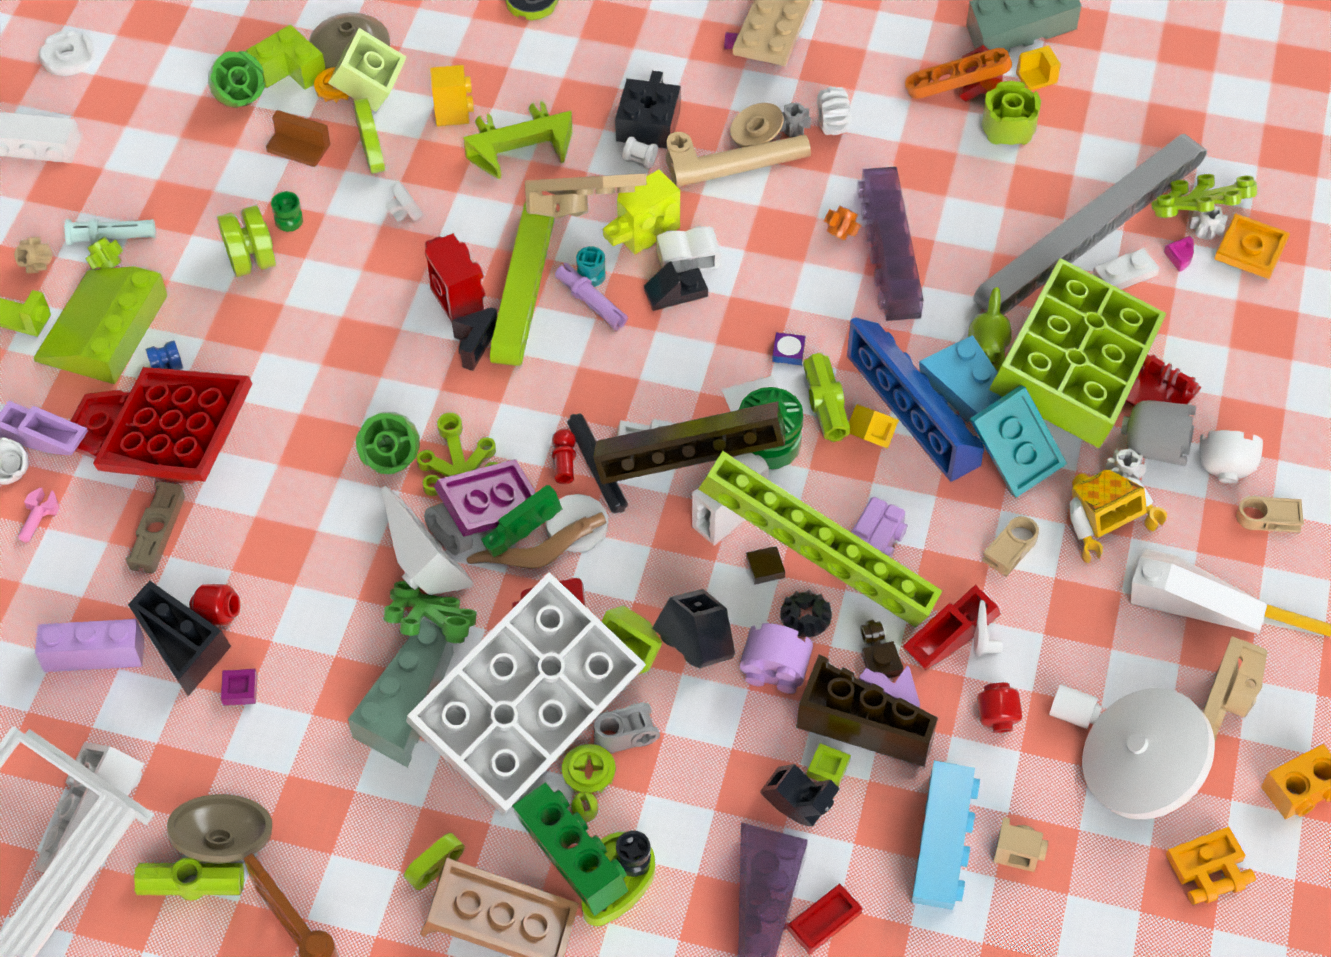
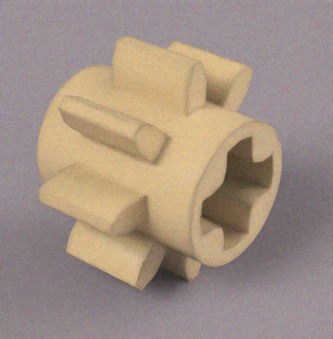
M28 237V240H20V245L17 246L14 254L18 266L26 267V273H38L41 270H47L46 265L52 259V252L48 243L41 244L40 237Z

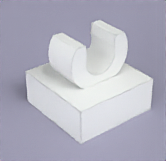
M400 182L391 188L396 198L388 201L385 206L397 222L404 219L407 213L414 221L424 215Z

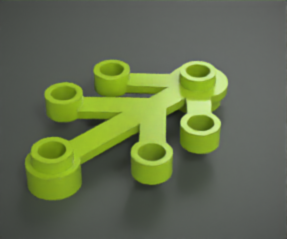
M1201 174L1197 176V186L1189 195L1181 197L1189 192L1188 181L1176 180L1171 182V192L1158 196L1157 200L1151 203L1152 210L1155 211V216L1160 218L1176 216L1178 210L1209 212L1215 209L1214 204L1233 206L1240 204L1241 199L1255 197L1257 195V182L1254 181L1253 176L1244 175L1237 177L1233 185L1209 190L1215 186L1214 175Z
M445 413L439 417L437 426L440 436L447 440L453 465L436 457L430 450L419 452L417 463L422 471L433 469L447 477L477 469L485 458H491L495 455V441L489 437L480 439L476 450L465 463L459 439L463 430L462 420L455 413ZM484 446H490V447H491V448L488 449V450L482 449ZM424 459H431L430 462H422ZM489 462V463H487L484 467L491 466V465L498 464V463H497V462ZM428 475L423 479L424 492L429 496L438 495L434 487H428L429 484H436L437 480L440 479L437 475Z

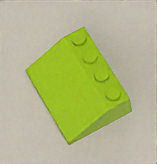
M136 266L88 270L34 356V361L116 384L168 296L161 273Z

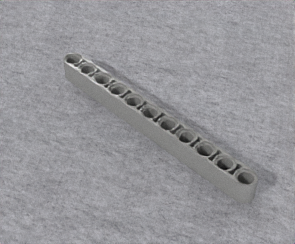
M1186 134L1179 135L986 280L976 290L973 301L987 311L991 292L994 287H998L1001 294L1000 313L1002 315L1006 314L1047 282L1059 258L1073 263L1153 202L1158 196L1170 189L1171 182L1183 179L1196 169L1206 157L1207 150Z

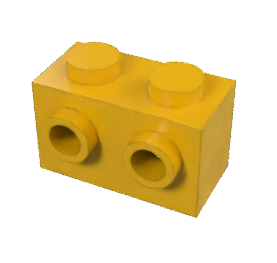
M464 65L431 67V85L437 127L470 124L469 112H474L473 96H467V93H472L471 77L465 76Z

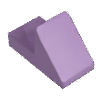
M908 665L895 684L884 674L873 672L867 668L860 675L859 680L868 685L874 683L884 688L883 692L894 699L902 698L920 708V702Z

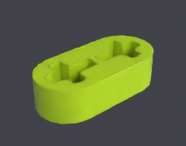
M453 833L444 835L408 866L404 873V878L416 890L425 888L439 876L440 870L447 858L455 861L459 859L465 849L464 844Z

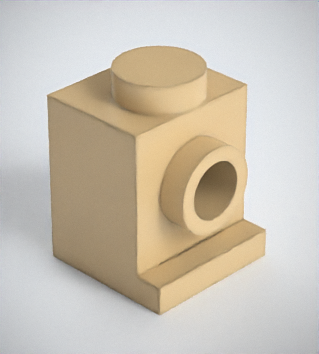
M1003 817L994 863L1034 872L1037 861L1045 860L1048 841L1042 839V832L1035 831L1032 827L1026 825H1009L1010 818Z

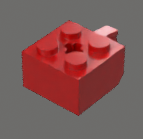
M454 233L443 238L438 236L426 241L425 256L427 258L430 290L450 321L452 322L455 318L484 310L483 298L486 294L481 284V279L484 278L480 265L477 262L473 263L470 259V253L464 242L460 243Z

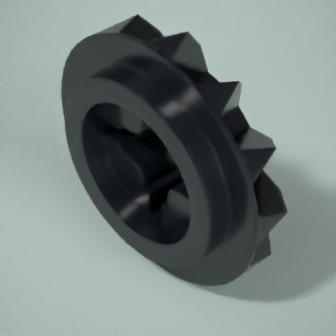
M808 589L802 593L795 591L792 596L786 597L781 607L780 617L784 626L799 632L798 636L813 637L821 634L828 628L832 619L830 602L824 600L822 593L816 595ZM813 606V616L807 614L800 618V608L806 610L808 607Z

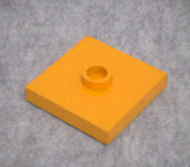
M1235 213L1214 259L1270 280L1290 233Z

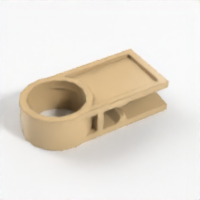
M1248 496L1240 502L1236 518L1242 527L1249 530L1300 533L1301 526L1304 525L1302 499ZM1246 507L1257 508L1263 513L1264 517L1252 519L1244 513L1243 509Z
M1024 516L1012 519L984 551L985 557L982 561L1007 577L1031 548L1035 546L1039 535L1037 523L1033 519ZM1019 527L1026 528L1033 534V537L1028 540H1020L1011 531Z

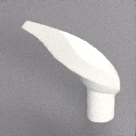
M983 600L980 601L977 626L974 634V651L978 657L985 653H1001L1003 650L1001 640H989L986 606Z

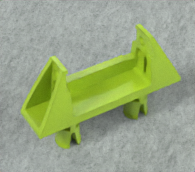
M540 101L541 111L537 109L534 103L529 106L528 110L533 120L498 129L495 128L490 114H487V124L484 123L481 116H478L475 124L480 133L463 137L465 156L482 170L497 179H501V168L496 154L550 141L556 154H558L560 163H564L573 133L572 112L567 111L549 116L545 103Z

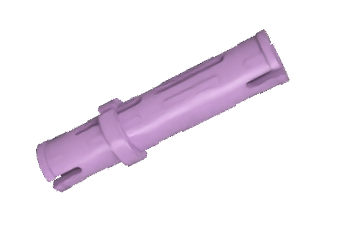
M568 263L559 266L555 272V277L572 291L571 294L576 299L580 298L602 319L609 323L614 330H619V327L622 328L626 324L628 316L591 285V280L579 275Z

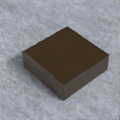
M777 546L746 553V560L754 585L785 578V569Z

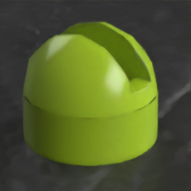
M581 792L575 795L571 802L572 815L578 812L585 822L593 820L598 814V801L594 795L589 792ZM583 800L587 801L588 806L590 808V810L586 812L584 811L581 802Z

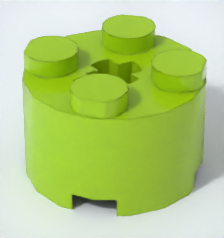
M1018 81L1000 82L997 84V88L990 92L988 91L986 93L981 124L984 132L988 135V141L996 145L1028 144L1036 132L1041 106L1038 92L1035 91L1033 93L1025 88V83Z

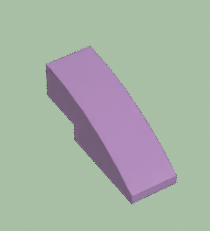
M8 401L0 412V438L5 437L22 444V446L46 453L72 456L88 432L87 428L34 405L31 409Z

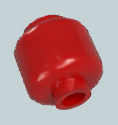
M203 584L196 589L191 597L189 608L215 626L228 625L240 612V597L227 584Z
M1000 682L985 685L984 691L978 694L977 703L980 722L985 727L993 728V733L1013 731V725L1022 720L1023 715L1019 691L1011 688L1010 683Z

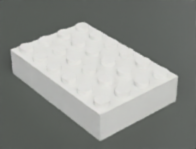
M549 572L407 715L406 722L504 815L627 687L646 664Z

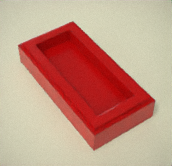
M839 883L788 923L787 930L810 955L862 914L863 908Z

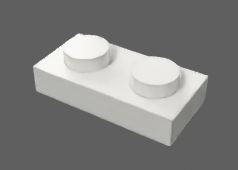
M1145 248L1095 266L1092 275L1119 289H1124L1157 276L1159 267Z

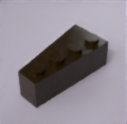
M819 654L799 704L796 728L925 767L934 740L938 717L902 698L894 699L883 692L884 688L874 683L868 685L854 677V672L844 667L841 670L829 664L828 658Z

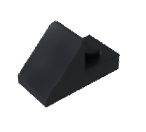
M672 261L668 262L644 285V291L652 311L708 297V287L700 269L695 268L677 273Z
M491 307L453 319L454 338L461 340L459 354H461L463 368L474 371L488 347L495 330L497 309Z

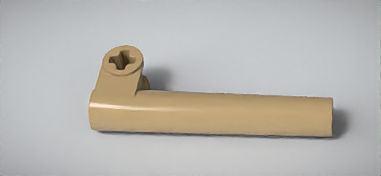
M674 132L666 140L668 149L666 162L670 170L672 182L677 187L806 158L811 155L810 143L806 135L697 157L690 136L686 133Z

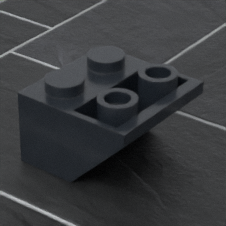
M704 589L670 597L652 627L665 644L675 647L684 655V659L690 665L699 669L732 659L735 655L727 608Z

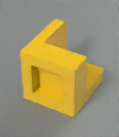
M1047 45L1021 53L1018 58L1016 74L1021 82L1025 83V88L1032 91L1056 84L1061 63L1050 46Z
M856 404L849 421L850 434L888 449L899 420Z

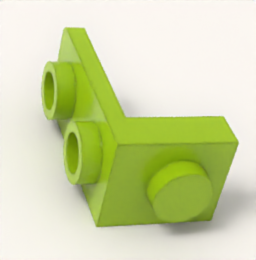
M32 290L24 304L0 298V327L38 337L51 316L44 294Z

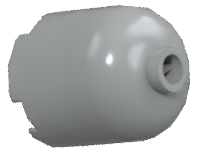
M1152 400L1139 402L1133 407L1130 417L1124 416L1121 434L1127 435L1128 448H1131L1138 455L1142 454L1143 458L1186 466L1187 456L1182 455H1189L1194 425H1192L1193 416L1189 415H1196V406Z

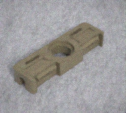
M157 482L155 484L157 490L150 507L144 511L136 531L137 539L129 557H126L130 570L138 571L141 567L145 573L152 574L156 571L185 499L181 485L166 482ZM154 522L164 524V527L158 532H149L147 530L149 525Z

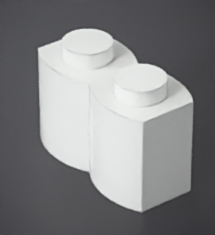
M698 226L686 232L671 230L657 235L656 250L661 269L670 261H672L677 273L699 268L701 272H708L720 267L721 252L712 227Z

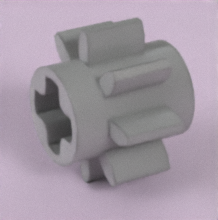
M799 103L784 105V112H782L784 123L780 132L783 131L789 137L804 135V128H811L809 109L804 108Z

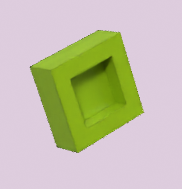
M819 743L807 769V776L816 781L832 780L839 787L850 763L851 755Z

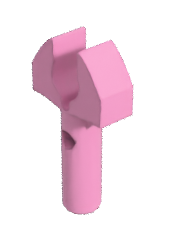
M42 488L36 489L27 495L24 503L31 512L18 535L21 541H30L43 516L47 514L56 516L59 504L53 490L48 500L40 506L39 503L45 496Z

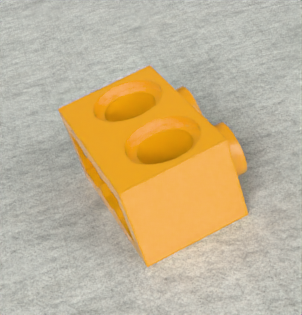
M1324 743L1268 772L1261 788L1285 820L1295 814L1299 817L1306 815L1315 808L1316 803L1324 799L1326 802L1331 801V752ZM1315 774L1323 776L1326 780L1319 779ZM1287 788L1294 789L1299 795L1290 793Z

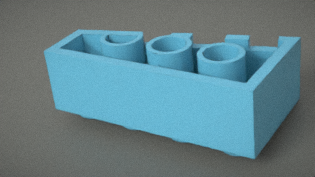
M934 760L928 787L930 788L925 806V821L921 833L920 854L918 855L911 903L953 910L956 901L962 902L965 881L959 880L961 866L967 867L970 846L964 845L966 832L972 833L975 813L969 812L970 800H977L980 779L974 778L975 767Z

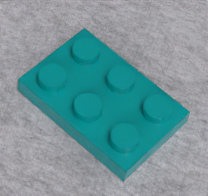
M1022 385L969 419L1011 495L1016 498L1067 465L1026 387Z

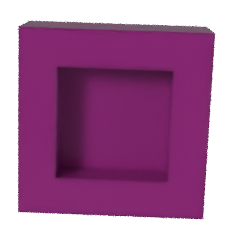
M256 669L223 670L221 688L223 706L256 704L258 677Z

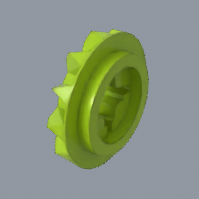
M584 744L575 747L565 756L562 763V775L565 784H568L575 793L577 791L589 793L599 791L602 793L606 786L612 784L616 772L613 756L605 748L595 744ZM588 760H591L593 770H598L592 773L590 779L585 777V772L580 771L585 770Z

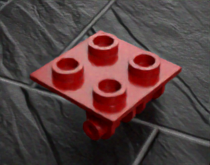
M1147 354L1126 402L1132 406L1147 400L1188 405L1199 392L1201 386L1195 382L1196 378L1189 377L1180 372L1179 368L1173 371L1172 364L1168 363L1165 366V362L1158 359L1156 355L1150 356Z

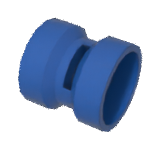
M175 340L166 342L164 347L156 348L153 346L145 349L151 368L184 369Z

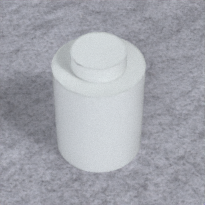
M1060 684L1049 715L1088 729L1090 723L1094 724L1098 720L1103 706L1097 705V697Z

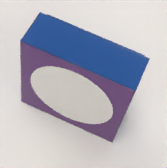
M776 332L772 362L802 366L806 336Z

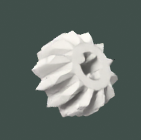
M829 87L820 90L816 104L821 130L825 135H839L848 132L851 126L850 120L852 119L848 93L843 87Z

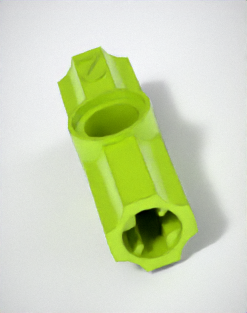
M822 353L811 354L803 363L806 379L809 384L811 409L813 413L817 412L824 439H828L831 442L841 441L845 436L850 435V425L844 409L845 401L840 381L836 382L829 356H825Z
M189 857L182 858L176 863H138V866L135 867L134 891L136 895H180L183 899L190 901L197 900L203 895H241L244 890L245 881L243 863H199V861ZM188 876H197L193 881L183 883L184 879Z

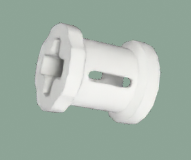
M630 136L625 143L622 159L642 163L645 168L650 169L656 160L658 146L656 144L647 145L638 142L634 137Z

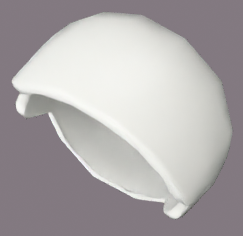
M2 437L0 439V484L7 485L22 478L28 469L29 462L28 453L22 444Z

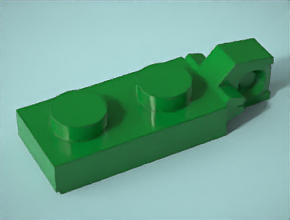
M546 485L498 519V527L481 539L486 550L493 557L504 553L512 545L526 538L533 530L546 521L551 520L558 512L563 510L556 491L550 485Z

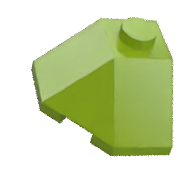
M624 605L607 610L601 622L646 664L639 674L648 672L662 645L657 633L652 629L653 626L648 620Z

